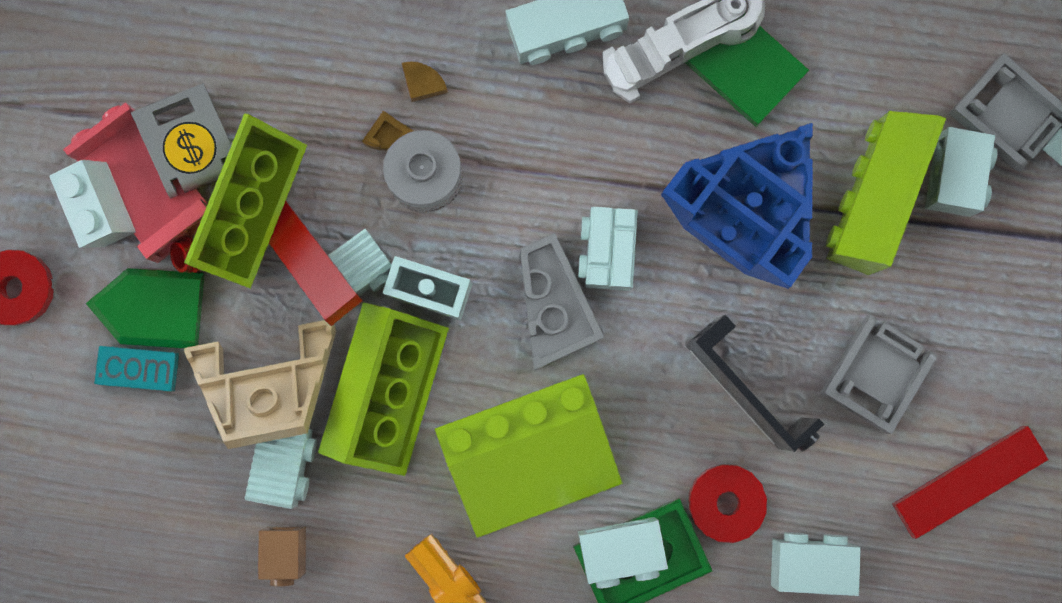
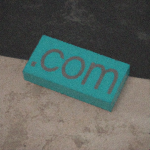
M99 346L94 384L175 391L179 353Z

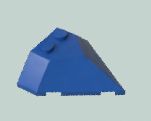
M813 123L800 126L797 130L781 135L777 133L726 149L717 155L701 160L698 158L685 162L661 195L686 231L745 275L789 289L812 258L810 220L812 219L813 159H810V139L813 137Z

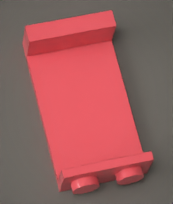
M125 102L121 106H114L106 111L102 116V120L91 129H84L74 135L71 139L72 143L63 150L68 156L77 161L107 162L136 230L134 235L141 243L137 246L146 259L159 263L170 255V248L174 242L181 241L184 236H195L208 202L198 189L185 193L178 178L172 180L178 196L169 198L131 115V112L135 111V109Z

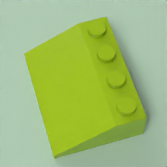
M584 374L435 428L447 466L477 538L623 484Z

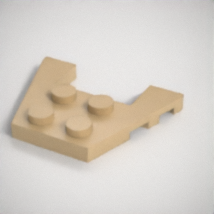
M325 320L298 325L299 360L224 374L223 348L219 341L184 348V353L193 369L196 381L207 401V406L220 436L228 449L308 433L336 334L335 324L330 326Z

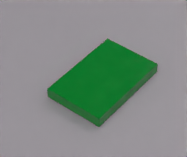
M759 26L752 38L746 42L737 45L719 43L685 62L687 66L755 127L764 120L809 71L807 67L761 26Z
M680 498L626 521L630 522L651 517L659 520L668 569L660 570V576L650 580L636 581L635 575L619 578L620 584L609 588H597L596 583H592L590 586L598 603H644L712 572V568ZM580 543L573 545V548L586 575Z

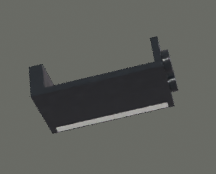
M726 315L714 319L685 345L778 449L795 452L799 448L803 452L819 439L820 435L817 431L825 425L819 418L801 417L786 431L712 349L736 327Z

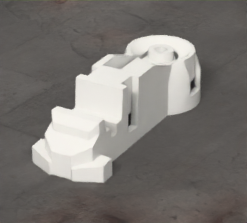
M702 0L666 18L664 27L654 31L653 27L648 28L644 37L638 39L636 43L629 44L626 47L623 45L617 48V50L612 46L603 51L604 76L608 79L613 92L630 104L640 98L638 88L719 43L737 45L752 38L764 18V0H746L748 11L745 15L744 13L747 8L745 0H722L720 2H716L719 0Z

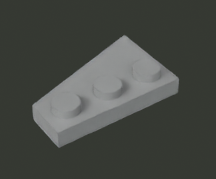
M553 233L521 248L522 272L535 371L603 339L604 335L556 234Z

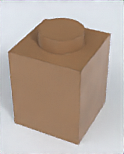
M266 527L260 530L258 580H270V586L294 585V579H299L306 574V527Z

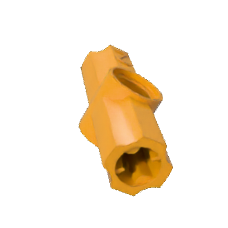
M432 533L405 554V558L429 586V593L435 603H487L480 594L481 589L473 577L461 564L457 565Z

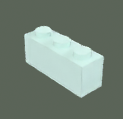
M536 0L505 10L506 24L520 64L529 62L530 65L543 63L551 58V54L563 50L566 53L577 52L585 48L587 42L599 38L603 42L616 39L623 34L624 30H627L629 15L623 0Z

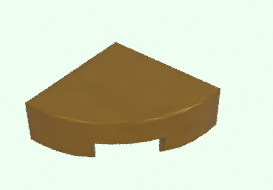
M419 62L402 63L412 102L448 93L443 78L430 66Z
M382 111L362 140V143L372 149L387 151L397 139L414 131L385 111Z

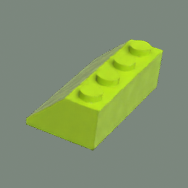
M888 111L879 120L874 119L865 136V141L869 142L865 156L861 154L858 157L852 171V176L856 177L852 191L847 190L839 205L838 211L843 213L838 226L834 225L828 234L825 247L830 249L826 259L866 275L874 274L892 266L946 118L939 115Z
M244 113L184 263L251 289L307 145L252 115Z
M363 302L318 453L344 464L406 476L449 328L390 308Z

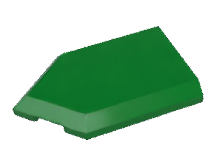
M127 268L91 298L86 305L119 344L183 349L197 346L199 344L205 274Z

